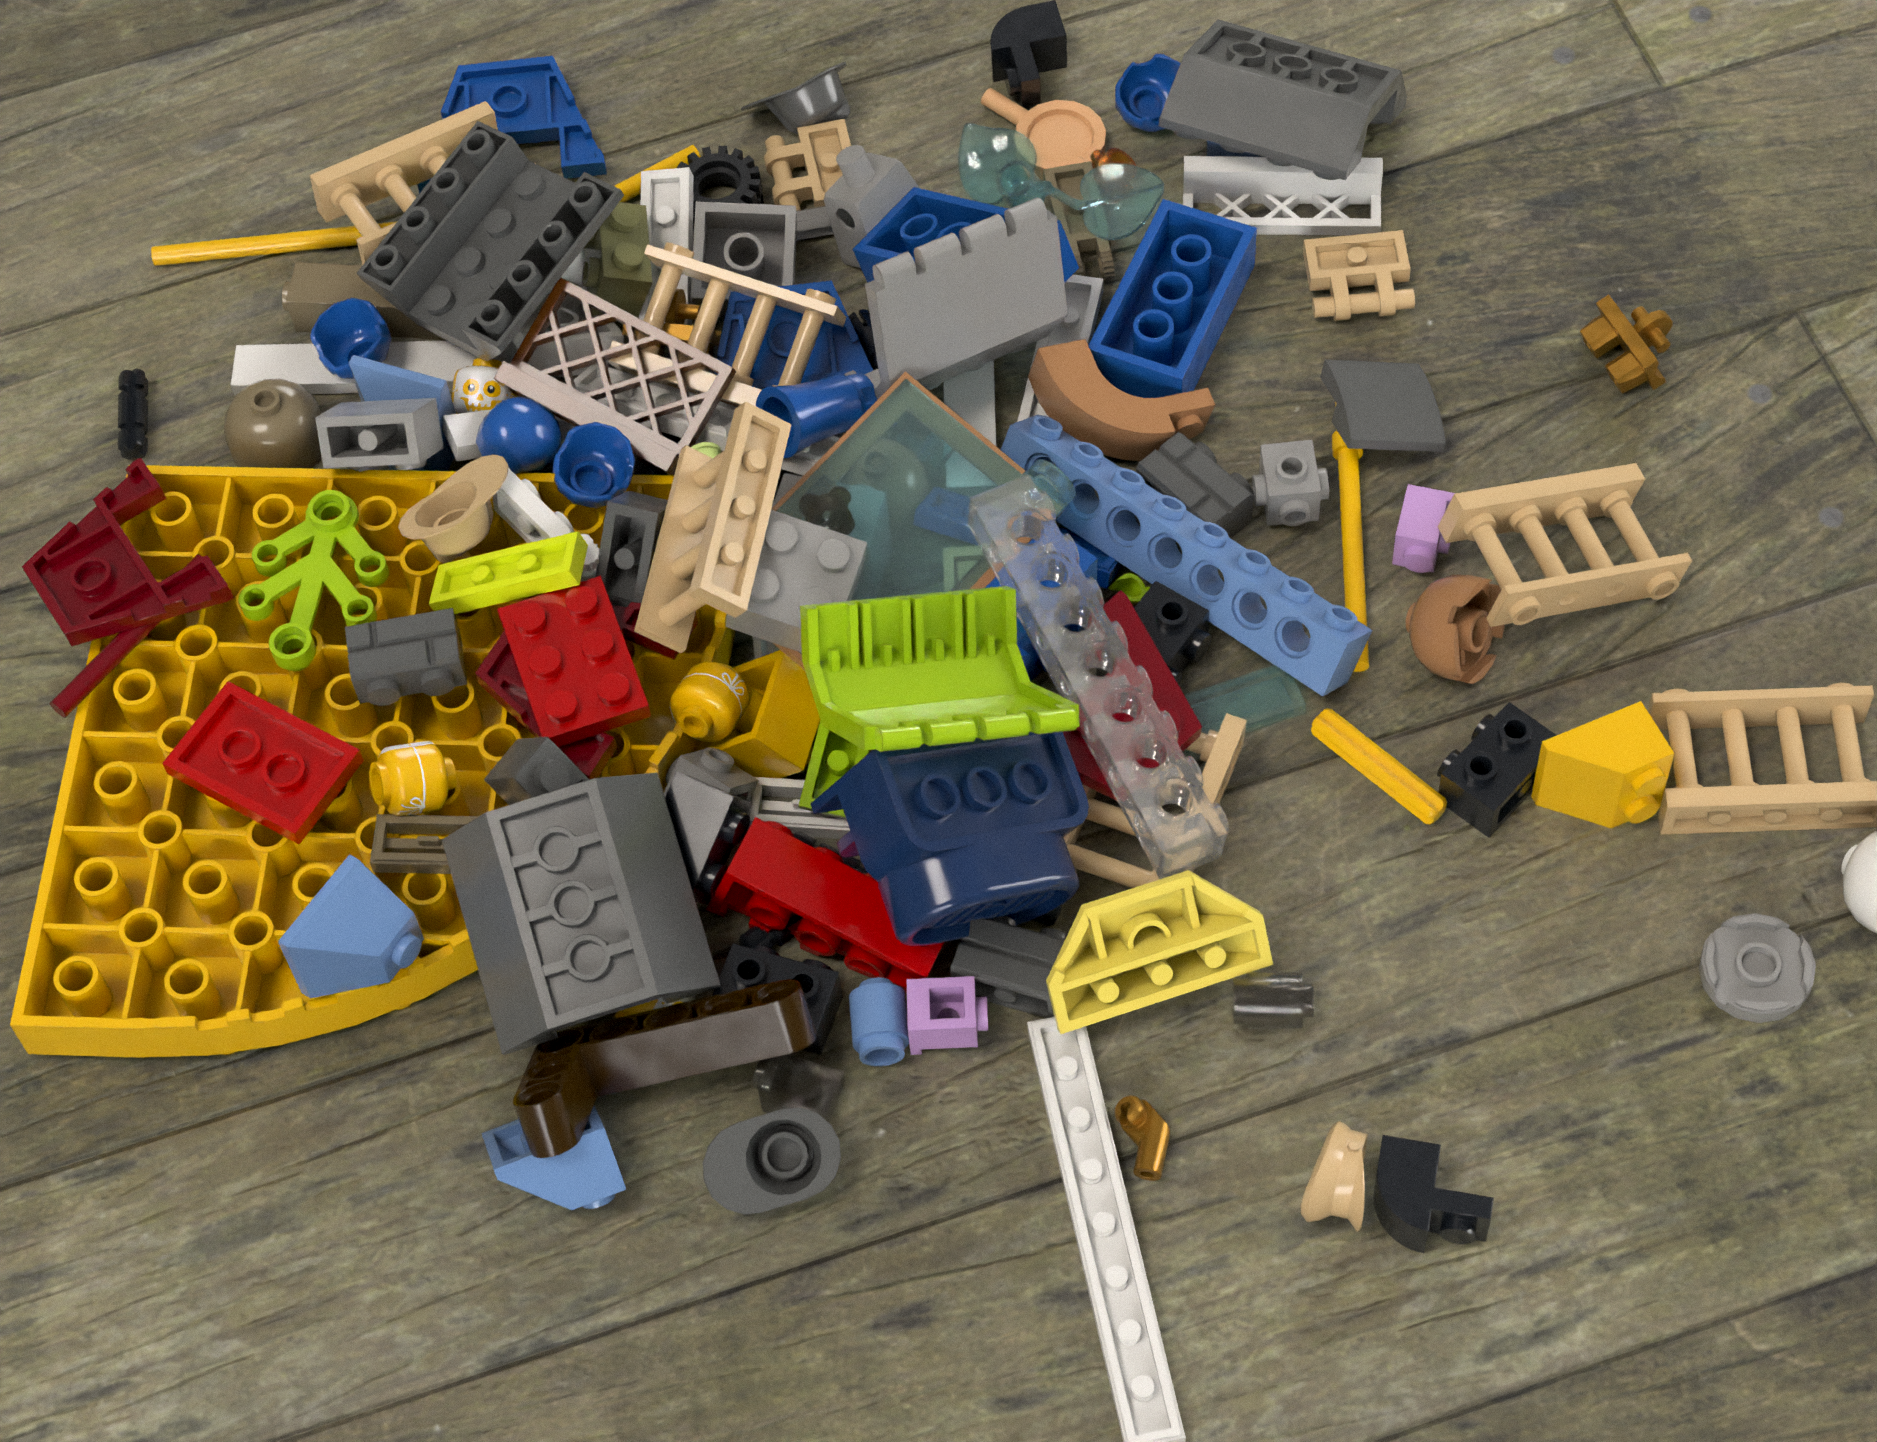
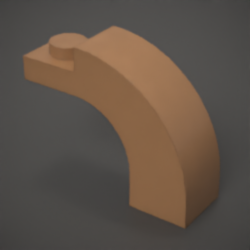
M1086 339L1038 348L1028 375L1040 405L1050 418L1062 425L1063 431L1081 442L1095 445L1104 455L1123 460L1141 461L1155 449L1158 451L1161 445L1177 432L1182 433L1188 439L1197 436L1204 431L1215 407L1208 388L1159 398H1142L1119 390L1106 380L1098 369Z

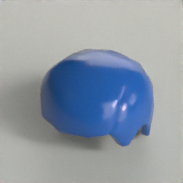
M1157 53L1147 62H1132L1127 67L1115 86V108L1129 126L1149 132L1166 129L1158 126L1159 119L1181 64L1180 62L1164 54Z
M349 298L334 303L319 316L311 330L310 339L318 352L319 360L332 375L339 378L354 379L349 365L351 357L356 355L382 363L388 356L391 333L387 323L371 302Z
M514 397L502 400L484 417L478 429L476 444L482 457L488 455L502 456L509 465L510 470L517 474L521 471H540L551 463L560 448L562 434L558 420L555 419L554 414L548 409L528 398Z
M599 422L575 426L568 431L565 441L555 454L552 470L555 474L554 482L558 491L573 504L598 509L606 506L607 501L626 492L632 480L635 458L630 440L616 427Z

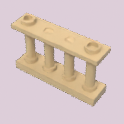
M486 101L310 175L317 209L327 223L347 215L363 236L357 239L362 266L397 223L395 222L381 228L365 206L391 195L405 213L417 198L409 187L432 178L477 121L498 130L495 112Z
M666 242L664 249L647 244L644 252L662 270L643 321L662 330L682 274L709 283L687 343L704 353L707 351L728 290L756 298L732 364L736 373L720 400L738 407L747 401L756 406L757 397L762 390L752 387L754 380L750 378L776 305L803 314L778 386L801 383L823 321L843 327L847 318L839 307L835 306L836 299L826 293L807 289L806 294L802 295L695 260L693 259L695 254L693 251L673 243ZM639 332L637 340L648 336ZM612 340L610 348L623 345V343ZM656 345L640 350L646 374L673 365L671 359L658 355L660 348L656 347ZM633 353L607 360L617 370L638 376ZM679 354L681 363L691 360L686 356ZM705 366L684 372L688 392L694 394L707 392L717 375L705 371ZM676 375L656 381L679 389Z
M745 401L734 410L724 451L711 458L687 445L681 449L634 632L682 653L687 648L695 612L705 604L735 618L747 611L791 429L790 423Z
M1637 463L1455 493L1438 525V529L1446 543L1462 540L1476 541L1498 582L1501 592L1486 618L1490 627L1510 623L1523 625L1537 618L1650 597L1658 600L1671 595L1677 590L1679 582L1692 563V559L1688 553L1661 558L1657 555L1631 509L1633 500L1645 481V477ZM1612 517L1637 562L1614 566L1588 518ZM1554 524L1567 525L1591 570L1568 574L1543 526ZM1508 532L1521 533L1541 568L1545 579L1522 582L1497 534Z
M1835 683L1827 687L1700 692L1670 689L1663 693H1652L1648 712L1659 730H1668L1670 747L1674 752L1672 763L1676 784L1675 788H1665L1658 813L1660 835L1877 827V781H1870L1864 776L1855 724L1865 722L1874 697L1873 685L1853 686L1849 683ZM1833 724L1842 782L1814 783L1809 780L1800 725ZM1778 726L1786 784L1759 785L1753 781L1745 727ZM1723 728L1731 786L1703 787L1698 784L1690 729Z
M1226 713L1219 732L1211 729L1208 734L1201 732L1200 737L1185 749L1200 754V760L1206 762L1201 777L1191 775L1190 779L1162 770L1144 786L1145 788L1181 799V805L1188 808L1182 823L1173 821L1169 825L1096 800L1094 797L1097 791L1083 785L1089 804L1086 819L1162 845L1163 852L1169 854L1164 869L1154 867L1153 871H1149L1076 846L1075 843L1083 823L1063 837L1075 869L1130 888H1135L1187 870L1193 872L1243 748L1247 720Z

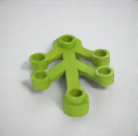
M325 490L316 494L308 504L305 521L277 538L262 541L253 548L252 559L257 571L261 575L270 578L260 584H252L245 587L239 594V604L245 617L253 621H260L269 617L273 612V601L300 586L290 623L277 627L269 638V648L276 664L289 671H301L307 668L315 657L316 646L311 630L324 585L342 607V614L347 626L370 623L377 620V613L372 600L365 595L359 594L332 559L336 542H338L355 561L354 568L361 584L367 587H376L383 584L389 576V568L384 555L372 550L355 529L359 520L356 504L350 497L340 491ZM338 516L335 519L328 520L331 517ZM313 541L310 553L285 568L287 565L286 556ZM268 555H277L272 561H262ZM371 565L379 566L376 571L364 572ZM255 599H264L260 605L249 606L250 602ZM357 610H367L363 616H351ZM293 649H301L297 653L288 654Z

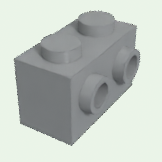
M436 398L342 402L315 417L323 468L348 467V469L362 472L373 470L379 466L395 465L398 470L416 469L427 465L426 460L443 449Z

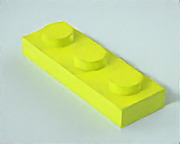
M577 531L439 564L429 605L433 611L453 608L454 613L458 614L580 585L588 544Z

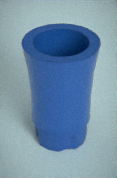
M863 373L848 376L836 374L795 385L766 387L759 393L756 406L791 424L784 458H790L815 443L848 431L878 399L875 395L873 383Z

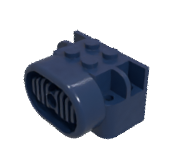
M1029 732L1027 736L992 740L976 738L974 742L938 746L921 744L919 748L884 752L874 749L810 804L814 814L843 809L850 831L837 842L840 855L842 857L860 856L866 871L878 882V889L897 940L905 945L925 946L963 939L969 936L971 920L983 918L993 920L995 916L1006 915L1015 920V926L1045 915L1063 905L1075 895L1079 888V878L1063 837L1084 822L1088 816L1089 804L1063 732L1046 734Z

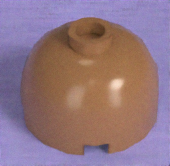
M1452 574L1431 583L1422 592L1417 601L1410 606L1406 616V629L1409 633L1411 646L1419 662L1431 673L1443 678L1474 684L1483 679L1492 667L1497 655H1486L1491 646L1492 637L1502 639L1505 624L1490 627L1486 619L1501 592L1499 585L1489 584L1492 580L1472 575Z

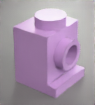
M1408 484L1395 535L1393 565L1403 566L1418 573L1434 572L1438 552L1445 554L1449 552L1450 543L1445 542L1438 529V525L1455 493Z
M974 976L906 979L907 1024L911 1055H921L924 1049L978 1047L977 1031H988L987 997H976Z

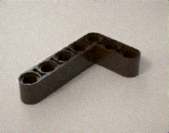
M792 979L775 981L557 1032V1039L538 1044L535 1047L513 1098V1106L531 1154L537 1158L553 1157L570 1150L581 1140L597 1097L794 1053L812 1044L817 1038V1032L799 981Z

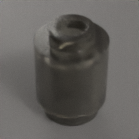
M1247 972L1246 978H1233V1023H1247L1248 1029H1302L1303 1017L1314 1016L1313 983H1302L1301 972Z

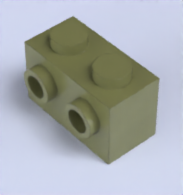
M619 202L584 247L583 286L586 287L588 292L636 317H639L653 283L651 260L644 254L647 244H649L646 205ZM592 308L594 315L599 316L604 314Z

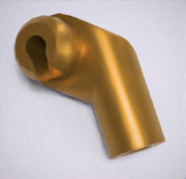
M1132 1095L1125 1096L1115 1107V1118L1125 1133L1138 1146L1133 1173L1144 1180H1160L1170 1138V1128L1166 1121L1146 1100Z

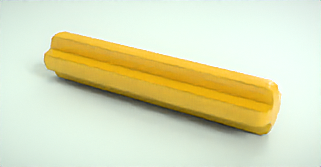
M1324 709L1313 720L1311 724L1312 735L1422 822L1431 825L1445 812L1447 800L1444 796L1333 709Z

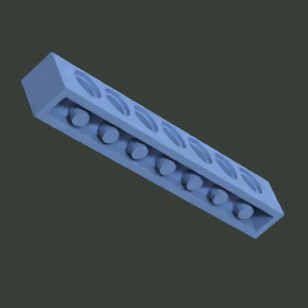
M1038 414L1010 425L1001 451L1026 471L1025 478L1059 507L1065 508L1064 512L1055 521L1116 559V561L1151 584L1157 581L1208 609L1210 623L1321 696H1325L1348 683L1372 632L1370 628L1357 621V617L1352 611L1343 606L1329 603L1314 593V589L1306 581L1296 577H1289L1272 566L1269 558L1264 554L1244 548L1230 539L1226 530L1219 525L1204 522L1187 511L1185 504L1177 498L1162 495L1144 483V478L1137 472L1117 466L1105 458L1103 452L1095 445L1081 442L1063 431V427L1058 421ZM1094 489L1097 491L1099 499L1097 498ZM1135 515L1137 516L1140 522V526L1136 522ZM1176 542L1180 545L1182 554L1179 552ZM1218 569L1222 572L1224 581L1220 578ZM1260 596L1264 599L1267 605V610L1263 607L1260 601ZM1302 623L1308 628L1310 638L1304 632Z

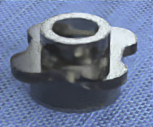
M836 486L829 493L821 495L807 493L799 501L798 507L805 515L806 522L845 535L850 534L855 527V520L848 509L851 494L845 487ZM825 511L832 512V514L829 517H822Z

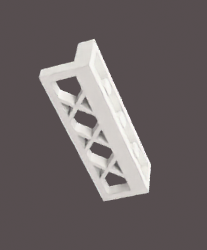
M1184 156L1183 205L1193 208V203H1214L1222 209L1217 216L1256 227V235H1357L1381 232L1383 158H1361L1360 163L1346 180H1326L1316 176L1311 170L1294 165H1274L1266 157ZM1249 204H1264L1271 212L1264 217H1250L1242 210ZM1299 204H1312L1321 212L1313 218H1300L1291 210ZM1348 205H1370V219L1349 218L1341 210Z

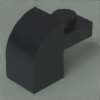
M1052 0L1017 8L1002 17L995 25L990 39L993 82L1005 80L1009 96L1017 95L1020 106L1029 111L1038 104H1041L1039 73L1067 67V36L1056 1Z
M1383 1135L1374 1187V1207L1385 1231L1401 1245L1420 1253L1425 1251L1428 1232L1440 1234L1443 1239L1452 1243L1468 1244L1475 1240L1486 1242L1494 1198L1435 1188L1441 1145Z

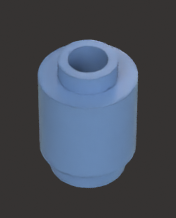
M878 977L864 980L860 983L859 987L849 994L853 1048L859 1053L860 1061L866 1065L887 1066L895 1064L904 1058V1049L909 1044L905 991L902 987L893 984L891 980Z

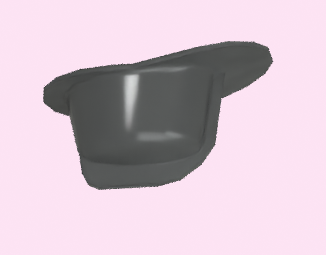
M846 62L839 63L795 88L741 107V111L767 105L782 124L795 134H798V127L846 119L850 115L851 110L838 72L845 68L847 64Z
M801 1107L780 1109L743 1120L720 1131L708 1145L702 1163L704 1183L714 1200L725 1209L741 1214L762 1213L805 1200L825 1190L836 1177L841 1161L840 1140L832 1125L821 1115Z

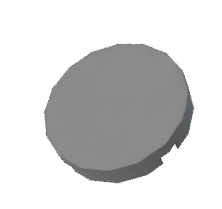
M1757 913L1733 916L1724 921L1721 927L1711 933L1704 942L1698 970L1704 991L1718 1008L1737 1019L1756 1023L1781 1020L1797 1011L1812 989L1816 963L1808 942L1802 935L1799 938L1795 932L1789 929V924L1777 917Z

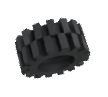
M709 146L702 148V157L699 158L693 152L687 156L688 164L681 161L677 168L689 167L694 176L693 231L696 201L764 204L758 166L755 167L754 160L749 155L743 158L742 150L735 148L732 154L729 155L727 146H718V153L711 154ZM715 186H729L736 189L732 194L719 199L701 196L704 191Z

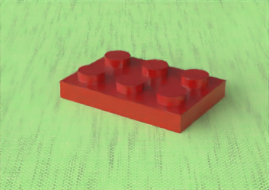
M601 575L582 581L577 586L544 593L497 609L541 737H549L557 747L651 717L649 704Z
M227 681L162 764L168 775L300 845L364 760L360 750Z

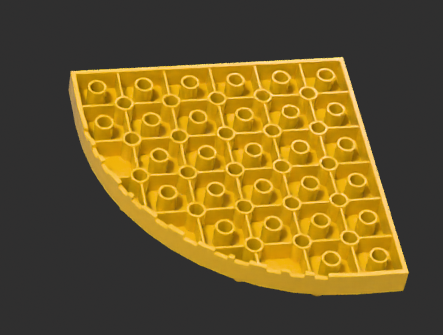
M146 465L161 486L167 499L121 524L120 527L157 582L183 569L197 554L203 557L208 555L228 584L234 598L228 602L162 620L77 706L10 1022L11 1028L28 1054L132 1058L229 1055L238 1051L285 1045L361 1024L388 1012L407 1008L412 1003L424 999L477 971L478 967L451 874L373 872L370 858L377 814L390 813L384 805L378 806L375 803L370 788L369 771L372 762L378 761V757L385 747L430 741L439 748L443 758L450 757L452 759L456 772V786L453 790H448L446 802L440 810L414 815L480 816L485 812L508 805L484 778L517 739L536 737L478 684L475 672L504 631L497 609L523 601L526 598L455 614L462 638L467 685L454 687L451 692L441 696H429L424 693L400 696L398 701L385 706L373 705L370 702L359 703L350 676L345 633L347 625L342 614V607L325 585L311 630L316 646V654L310 665L301 671H289L279 667L269 648V638L272 632L277 627L290 623L300 586L273 601V612L269 617L260 621L246 618L238 600L240 592L245 587L252 584H260L270 578L261 575L257 571L252 559L253 548L262 541L277 538L305 521L308 504L316 494L325 490H337L354 501L359 513V520L355 529L372 550L384 555L389 568V576L383 584L376 587L364 586L357 577L354 568L355 561L336 542L332 557L333 561L359 594L365 595L372 600L377 613L376 621L432 612L433 609L429 605V600L438 565L443 563L434 557L421 539L403 537L398 526L400 519L408 509L432 494L457 471L366 470L359 472L353 469ZM554 473L515 474L520 480H529L539 492L541 500L554 513L559 511L564 514L571 523L574 532L578 531L580 534H588L594 540V544H598V548H600L607 505L594 509L573 504L558 491L554 482ZM633 475L626 492L632 491L668 500L674 476ZM492 496L490 501L493 509V519L488 535L476 547L453 561L527 544V542L494 510ZM338 516L331 517L328 520L335 519ZM313 541L286 556L287 565L285 568L310 553ZM268 555L262 561H272L277 555ZM371 565L364 572L376 571L379 566ZM255 599L250 602L249 606L260 605L264 599ZM708 604L696 610L698 625L689 637L686 650L679 653L675 660L632 641L625 640L649 704L651 717L604 732L615 738L617 749L598 778L657 772L663 793L665 792L667 787L665 777L669 767L680 755L693 752L699 741L687 735L681 729L679 723L673 720L669 708L671 695L694 665L702 662L729 664L736 630L726 627V613ZM357 610L351 616H363L367 610ZM117 634L91 641L86 666ZM293 649L288 654L297 653L301 649ZM227 681L354 746L362 754L363 763L300 845L168 775L162 764ZM387 833V838L417 839L418 836H438L439 839H444L448 836L440 834ZM350 854L359 859L414 912L424 940L422 941L420 952L413 963L406 968H401L390 982L310 999L301 993L278 941Z

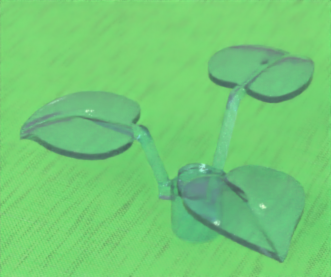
M966 123L962 131L958 156L960 178L967 194L977 202L996 205L1005 199L1009 207L1013 208L1037 197L1041 198L1044 202L1045 196L1050 195L1075 210H1084V224L1093 235L1105 240H1119L1134 234L1146 223L1164 193L1163 181L1149 170L1129 164L1113 163L1096 167L1083 176L1080 182V192L1084 200H1077L1053 187L1050 181H1040L1035 173L1037 164L1035 147L1024 134L1007 128L984 127L972 123Z

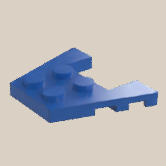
M553 56L458 65L441 109L442 119L486 101L495 112L498 131L513 137L517 144L560 140L561 169L564 178H577L584 172L592 176L607 174L604 155L601 149H598L586 120L582 118L576 106L575 98ZM432 178L417 184L419 194Z
M832 280L778 286L802 295L806 294L807 289L826 293L836 299L835 306H838L847 317L843 327L823 321L801 383L823 379L836 374L845 376V373L852 370L863 374L873 371ZM736 291L730 292L717 352V359L731 367L756 298ZM775 306L750 378L754 380L752 387L763 390L766 387H772V385L778 386L803 317L802 313ZM897 423L891 429H897Z

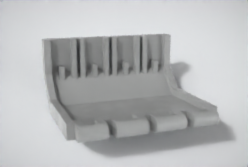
M1037 197L1005 210V222L1001 215L996 214L960 229V241L954 233H950L914 248L915 262L909 252H904L873 265L874 280L866 283L865 288L878 369L864 375L873 383L877 399L905 371L927 390L934 389L946 380L965 372L978 370L984 364L1009 353L1024 350L1028 345L1046 338L1068 316L1057 216L1046 209L1041 198ZM852 370L850 372L845 373L844 375L848 376L856 374V372Z

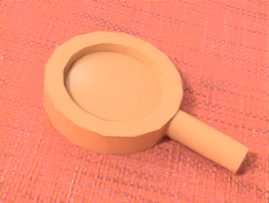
M992 88L987 89L981 99L982 105L1016 125L1015 153L1020 166L1031 176L1043 180V169L1089 161L1092 162L1093 170L1095 171L1104 159L1106 129L1101 117L1090 107L1075 101L1053 100L1038 104L1028 111Z

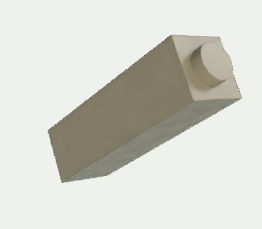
M295 262L291 282L286 281L283 285L282 306L284 311H289L296 332H311L319 316L334 303L349 298H357L369 301L376 307L387 323L391 337L445 340L417 325L361 280L356 274L362 267L361 265Z

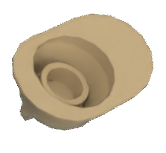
M498 455L483 456L455 472L432 494L412 506L403 515L398 526L402 536L409 539H421L434 557L443 564L453 561L476 547L490 531L493 519L490 499L501 488L508 474L509 465L504 457Z

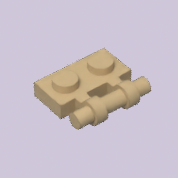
M845 119L798 127L799 143L785 145L783 137L779 135L767 138L765 141L767 152L764 155V162L768 174L773 176L775 183L772 188L774 204L796 206V211H800L802 201L813 199L815 208L825 206V193L843 175L836 157L843 149L851 146ZM805 166L807 176L793 178V169Z
M1403 230L1304 240L1303 255L1310 291L1330 289L1331 294L1330 297L1312 298L1314 318L1333 316L1334 321L1350 320L1351 314L1378 312L1379 317L1395 315L1396 310L1415 308L1413 288L1394 290L1393 283L1409 282L1411 269ZM1375 285L1376 292L1349 295L1348 288Z

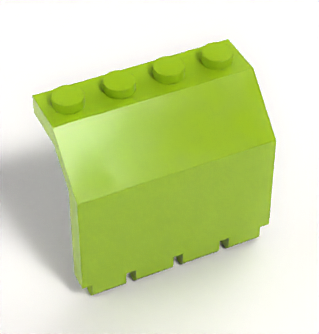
M1001 586L800 605L802 662L822 726L863 750L876 749L884 752L919 748L921 744L938 746L974 742L976 738L992 740L1027 736L1029 732L1046 734L1073 731L1079 727V704L1030 682L1017 645L1016 589Z

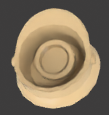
M1341 1121L1331 1126L1303 1195L1301 1215L1307 1222L1336 1216L1348 1219L1357 1232L1361 1230L1365 1196L1363 1161L1368 1134L1351 1130Z

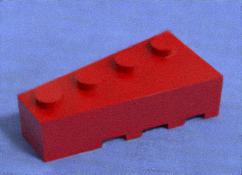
M757 817L754 818L715 892L716 896L712 897L706 908L707 911L722 917L725 916L728 908L751 917L748 923L749 928L758 926L760 930H764L767 933L771 929H784L789 919L798 914L803 918L788 929L791 931L790 934L795 935L796 940L800 943V949L819 957L820 955L832 956L835 952L846 956L844 963L848 969L870 978L889 979L893 984L902 987L906 993V979L927 978L944 943L925 946H909L901 943L894 934L878 889L877 880L869 873L863 874L844 864L843 859L835 852L823 847L814 848L798 840L786 826L774 821L764 822Z

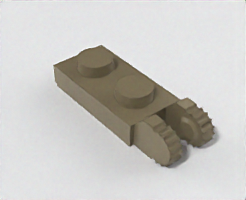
M1092 162L1043 169V182L1051 213L1057 216V220L1061 221L1079 269L1073 275L1086 276L1084 262L1081 260L1080 253L1096 250L1098 270L1102 275L1103 281L1114 279L1115 269L1110 249L1111 234Z

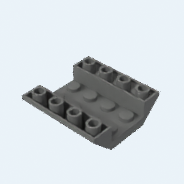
M1218 19L1184 54L1160 115L1158 126L1173 130L1177 136L1184 139L1200 138L1218 143L1224 150L1229 152H1249L1266 157L1274 165H1294L1311 170L1322 179L1346 180L1361 161L1368 124H1391L1405 107L1407 94L1401 70Z
M477 121L356 274L417 325L477 357L489 361L504 351L624 197L621 189L585 172L576 183L529 161L513 137Z
M657 772L590 779L485 812L442 839L503 1055L557 1039V1030L662 998L668 1004L721 987Z

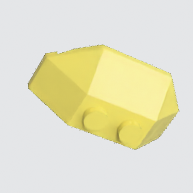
M1187 870L1082 904L1046 979L1057 1030L1060 1034H1064L1271 966L1273 961L1264 917L1260 911Z

